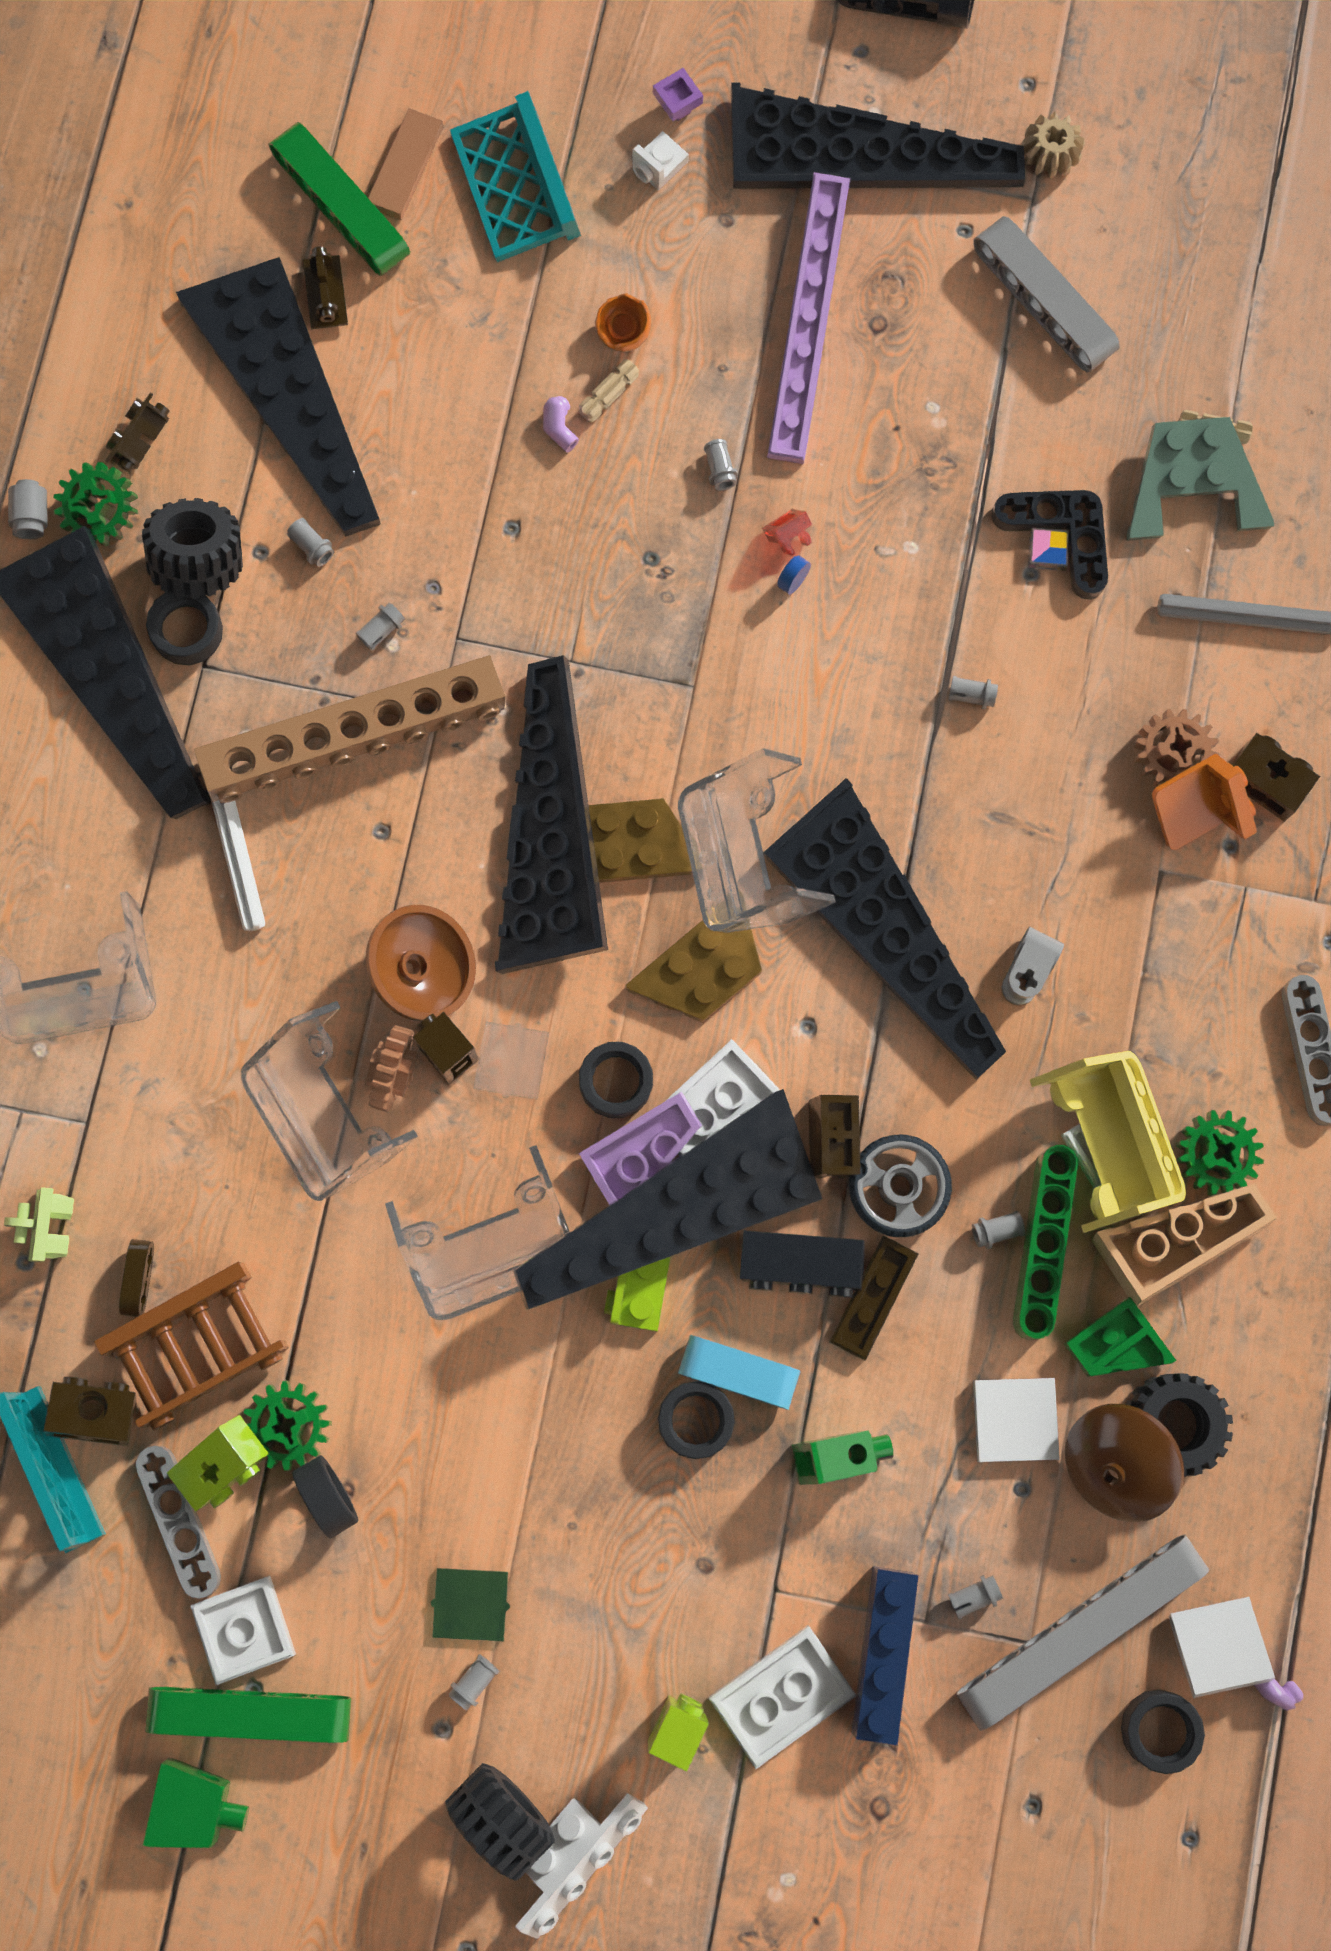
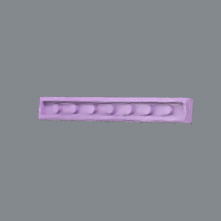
M815 172L813 175L767 455L769 459L804 464L850 178Z

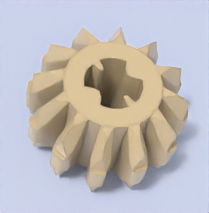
M1054 111L1048 120L1040 114L1035 124H1030L1026 128L1025 139L1021 146H1024L1026 166L1036 165V176L1043 170L1048 171L1050 179L1055 177L1057 171L1066 176L1072 166L1076 167L1082 157L1081 152L1085 145V138L1080 136L1081 125H1069L1071 122L1070 115L1060 120Z

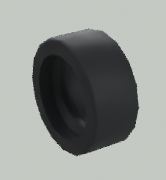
M165 592L154 601L147 614L146 628L152 644L163 658L174 664L190 666L204 662L215 653L222 641L223 625L215 605L206 595H200V598H191V596L185 595L182 598L175 596L174 592ZM183 607H194L200 610L207 621V631L203 638L194 645L187 647H176L170 644L164 637L162 630L166 617L174 610Z
M607 1042L595 1047L584 1058L579 1070L580 1092L585 1103L595 1113L607 1118H625L637 1113L647 1103L653 1089V1070L648 1058L637 1047L625 1042ZM621 1057L630 1061L636 1067L639 1074V1086L636 1093L629 1100L622 1103H611L603 1100L596 1093L593 1086V1075L596 1067L602 1061L609 1058Z
M700 1381L683 1383L671 1390L661 1403L657 1418L659 1432L666 1445L678 1455L691 1459L711 1457L722 1450L731 1438L735 1424L733 1407L726 1395L714 1385ZM700 1396L707 1398L714 1403L719 1412L720 1424L718 1431L712 1439L703 1444L694 1445L686 1443L677 1436L673 1429L672 1416L674 1409L680 1401L687 1397Z
M322 1455L292 1472L294 1482L305 1505L317 1525L329 1539L359 1521L345 1488L333 1468Z
M1160 1689L1146 1691L1134 1698L1123 1714L1121 1724L1123 1744L1131 1757L1150 1771L1162 1774L1181 1772L1191 1766L1202 1752L1205 1738L1203 1721L1195 1707L1175 1693ZM1161 1706L1172 1708L1178 1712L1185 1722L1187 1732L1185 1742L1180 1750L1171 1756L1164 1757L1153 1755L1147 1751L1140 1741L1138 1731L1140 1721L1145 1713Z

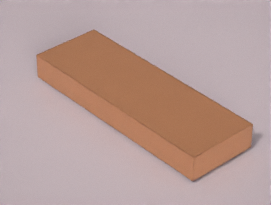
M408 108L368 197L381 213L399 220L403 219L443 129L442 120Z

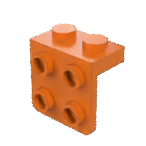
M1215 753L1159 785L1152 791V799L1166 845L1170 849L1177 850L1223 823L1244 840L1257 833L1253 818L1256 815V810L1247 796L1245 787L1248 786V780L1240 767H1233Z

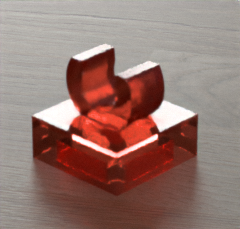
M791 509L764 526L762 530L768 541L780 544L783 553L793 556L795 551L791 546L792 539L798 536L802 545L809 546L811 544V537L805 529L813 524L805 511Z

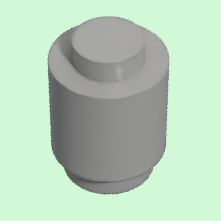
M19 480L16 482V485L8 489V525L12 528V534L17 538H41L44 535V529L48 526L47 490L39 486V483L34 480Z

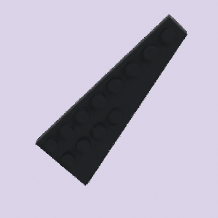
M731 82L733 189L811 188L814 172L850 178L849 188L1024 186L1026 180L1024 146L985 137L982 140L971 139L957 135L954 130L935 131L920 127L921 123L910 121V125L887 120V115L836 104V107H828L812 103L810 98L798 96V100L775 95V90L764 88V91L761 92L743 88L739 82Z
M280 257L177 291L181 306L185 308L200 333L204 335L212 346L215 354L234 377L237 385L264 423L268 425L284 451L293 460L303 478L320 498L321 503L345 537L380 525L378 513Z
M83 526L1 569L0 596L168 816L178 819L208 804V798L91 530Z
M564 655L528 664L523 705L526 708L524 733L520 734L519 741L522 751L520 769L516 770L515 777L518 787L516 805H512L506 858L509 861L507 886L503 887L502 900L505 901L503 922L502 925H499L498 937L501 938L498 961H495V970L500 974L608 950L569 660Z
M845 778L766 849L763 856L971 1076L977 1080L1006 1053V1050L986 1015L978 1007L964 977H961L945 944H942L931 925L932 922L906 876L902 875L889 852L890 849L887 843L881 838L871 821L868 810L860 802L852 788L853 784Z
M784 1089L771 1093L768 1097L740 1114L739 1117L723 1128L718 1129L694 1148L683 1153L648 1177L624 1196L616 1199L592 1218L581 1223L557 1242L549 1245L514 1269L513 1273L525 1308L528 1310L822 1200Z

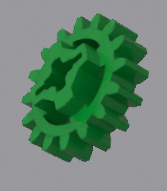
M87 462L82 463V473L72 468L68 470L72 479L70 482L60 480L59 484L64 488L63 494H54V499L62 502V507L55 509L54 514L65 518L59 526L72 533L83 527L77 518H87V523L92 527V529H89L96 542L98 539L100 544L109 546L111 535L119 540L123 539L120 529L123 526L132 529L133 524L127 520L128 516L138 514V510L130 506V502L138 499L136 493L127 491L132 485L131 480L126 477L120 478L122 473L120 470L114 467L108 470V466L102 462H97L95 470ZM100 480L109 482L115 490H105Z
M1211 1110L1206 1114V1121L1199 1115L1192 1119L1195 1128L1186 1126L1181 1130L1183 1135L1187 1137V1140L1176 1142V1147L1184 1150V1155L1178 1157L1176 1161L1177 1163H1186L1188 1169L1182 1173L1183 1178L1192 1175L1196 1178L1193 1184L1195 1190L1207 1185V1194L1213 1196L1217 1194L1219 1187L1222 1193L1233 1191V1185L1236 1189L1246 1187L1247 1183L1244 1178L1249 1180L1257 1179L1259 1175L1252 1167L1264 1164V1159L1255 1156V1151L1260 1150L1264 1145L1259 1142L1254 1143L1252 1137L1258 1132L1256 1128L1248 1131L1244 1128L1247 1118L1243 1116L1234 1122L1232 1121V1111L1227 1110L1223 1112L1219 1119L1217 1112ZM1218 1128L1226 1129L1232 1132L1234 1135H1223L1220 1133ZM1198 1141V1143L1200 1144L1199 1157L1196 1159L1195 1147ZM1223 1147L1226 1153L1217 1160L1213 1153L1218 1148ZM1242 1148L1244 1151L1243 1164L1239 1161ZM1205 1171H1217L1225 1179L1214 1178Z
M282 1381L281 1389L278 1392L273 1385L269 1384L266 1386L267 1397L264 1398L254 1394L252 1398L257 1407L255 1409H245L243 1412L251 1417V1423L247 1425L269 1453L267 1455L269 1457L267 1467L273 1469L278 1464V1461H282L284 1471L291 1470L293 1460H296L300 1466H303L307 1463L305 1455L308 1453L314 1457L320 1456L321 1453L316 1447L318 1442L327 1443L329 1441V1438L321 1433L322 1428L332 1425V1421L322 1420L321 1414L329 1408L327 1405L317 1406L314 1403L319 1396L317 1391L310 1393L308 1396L304 1395L306 1384L299 1383L295 1390L291 1391L289 1381ZM284 1398L296 1399L307 1408L299 1411L289 1408ZM268 1407L271 1415L267 1425L260 1429L262 1415ZM283 1415L286 1419H294L296 1425L291 1427V1437L287 1432L279 1433L277 1427L283 1423L281 1418ZM313 1422L311 1437L305 1444L302 1438L306 1425ZM274 1440L284 1443L289 1454L274 1451L267 1443Z

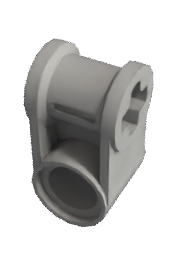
M1028 927L1016 949L1014 960L1002 983V993L1006 1000L1015 1005L1029 1003L1043 988L1048 975L1061 955L1064 943L1032 927ZM1020 978H1024L1027 981L1025 984L1027 989L1025 991L1019 988Z

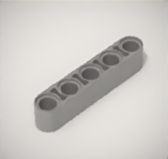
M1002 216L974 238V249L980 259L1082 370L1091 372L1119 349V340L1114 331L1010 218Z

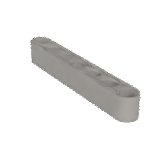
M1186 1534L1178 1536L972 1679L956 1695L978 1729L981 1731L985 1730L1198 1582L1210 1570Z

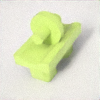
M41 1187L36 1192L33 1219H29L31 1204L28 1203L18 1204L17 1218L5 1217L4 1226L15 1228L14 1243L26 1244L27 1231L32 1229L28 1255L29 1262H43L45 1258L67 1257L69 1236L48 1234L50 1218L71 1220L74 1204L73 1198L53 1194L54 1189Z

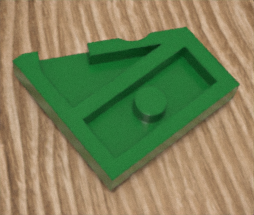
M1131 1297L1125 1298L1064 1343L1087 1377L1168 1365L1176 1361Z

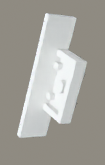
M627 1793L604 1822L600 1824L580 1801L573 1798L550 1825L555 1843L526 1872L543 1891V1894L517 1923V1929L536 1939L548 1933L556 1925L558 1915L565 1906L583 1893L586 1888V1882L592 1874L610 1861L614 1854V1848L624 1836L631 1834L637 1829L642 1820L641 1816L648 1807L642 1801Z

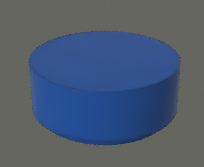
M800 555L793 557L781 572L777 582L778 587L789 595L794 593L805 580L811 563Z

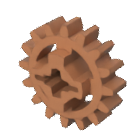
M1167 709L1163 713L1162 719L1155 714L1149 720L1150 726L1144 724L1138 733L1143 738L1136 740L1134 748L1142 750V752L1135 757L1134 761L1135 763L1145 764L1146 767L1140 773L1142 777L1149 774L1154 776L1152 786L1156 787L1161 781L1166 782L1189 769L1193 765L1191 759L1195 758L1196 755H1200L1199 763L1215 753L1220 755L1215 751H1211L1219 743L1218 738L1208 737L1207 734L1213 728L1211 724L1204 727L1199 725L1201 715L1197 714L1191 720L1187 718V709H1182L1177 717H1174L1171 709ZM1162 731V742L1153 746L1156 734ZM1172 745L1174 746V751H1171L1170 749ZM1180 750H1182V753H1183L1181 756L1179 755V752H1178V751H1180Z
M395 1025L391 1029L389 1037L387 1036L386 1042L380 1041L376 1050L374 1049L365 1080V1085L372 1087L369 1095V1106L371 1108L389 1113L397 1096L404 1097L407 1088L410 1087L418 1058V1052L411 1050L415 1034L413 1030Z

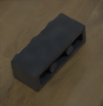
M744 1230L740 1279L744 1282H749V1289L773 1291V1284L789 1285L790 1293L812 1294L813 1287L829 1288V1296L852 1298L853 1290L862 1291L865 1241Z

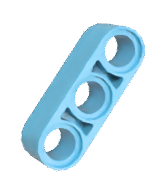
M690 1335L678 1374L789 1410L801 1371Z

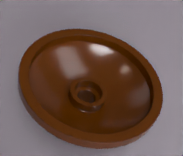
M1125 1404L1097 1406L1087 1411L1075 1422L1066 1439L1065 1463L1073 1485L1093 1508L1111 1518L1126 1522H1142L1154 1519L1167 1511L1180 1494L1184 1481V1463L1180 1449L1167 1428L1155 1417L1139 1408ZM1109 1469L1115 1471L1118 1475V1478H1115L1109 1472Z

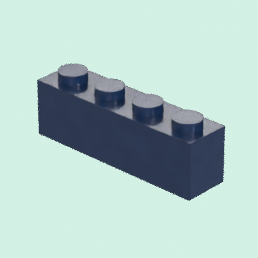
M872 1567L851 1731L857 1740L898 1746L919 1575L913 1572Z

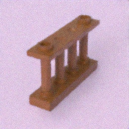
M236 1262L94 1341L101 1356L110 1357L114 1354L116 1359H121L148 1413L135 1420L138 1428L151 1426L152 1430L155 1431L175 1420L173 1412L258 1365L261 1370H265L283 1359L281 1352L289 1348L286 1341L278 1340L273 1344L270 1343L243 1292L246 1288L244 1282L252 1278L244 1263ZM220 1295L223 1296L224 1300L229 1299L257 1352L237 1364L234 1363L207 1312L210 1308L207 1302ZM184 1315L195 1322L221 1372L201 1384L198 1383L171 1331L174 1328L172 1322ZM148 1335L152 1339L156 1338L185 1392L164 1405L135 1351L138 1348L136 1342Z

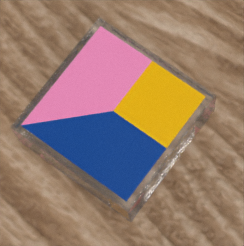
M1032 528L1029 539L1028 568L1065 571L1068 567L1069 531Z

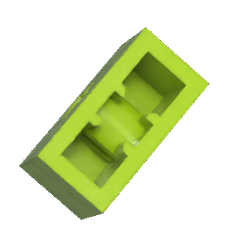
M238 1415L215 1429L167 1472V1475L195 1512L209 1503L215 1509L234 1494L230 1488L232 1485L238 1482L242 1486L260 1472L257 1464L269 1453L242 1417Z
M681 1693L678 1699L668 1696L648 1739L649 1753L687 1772L709 1725L706 1713L701 1708L702 1704Z

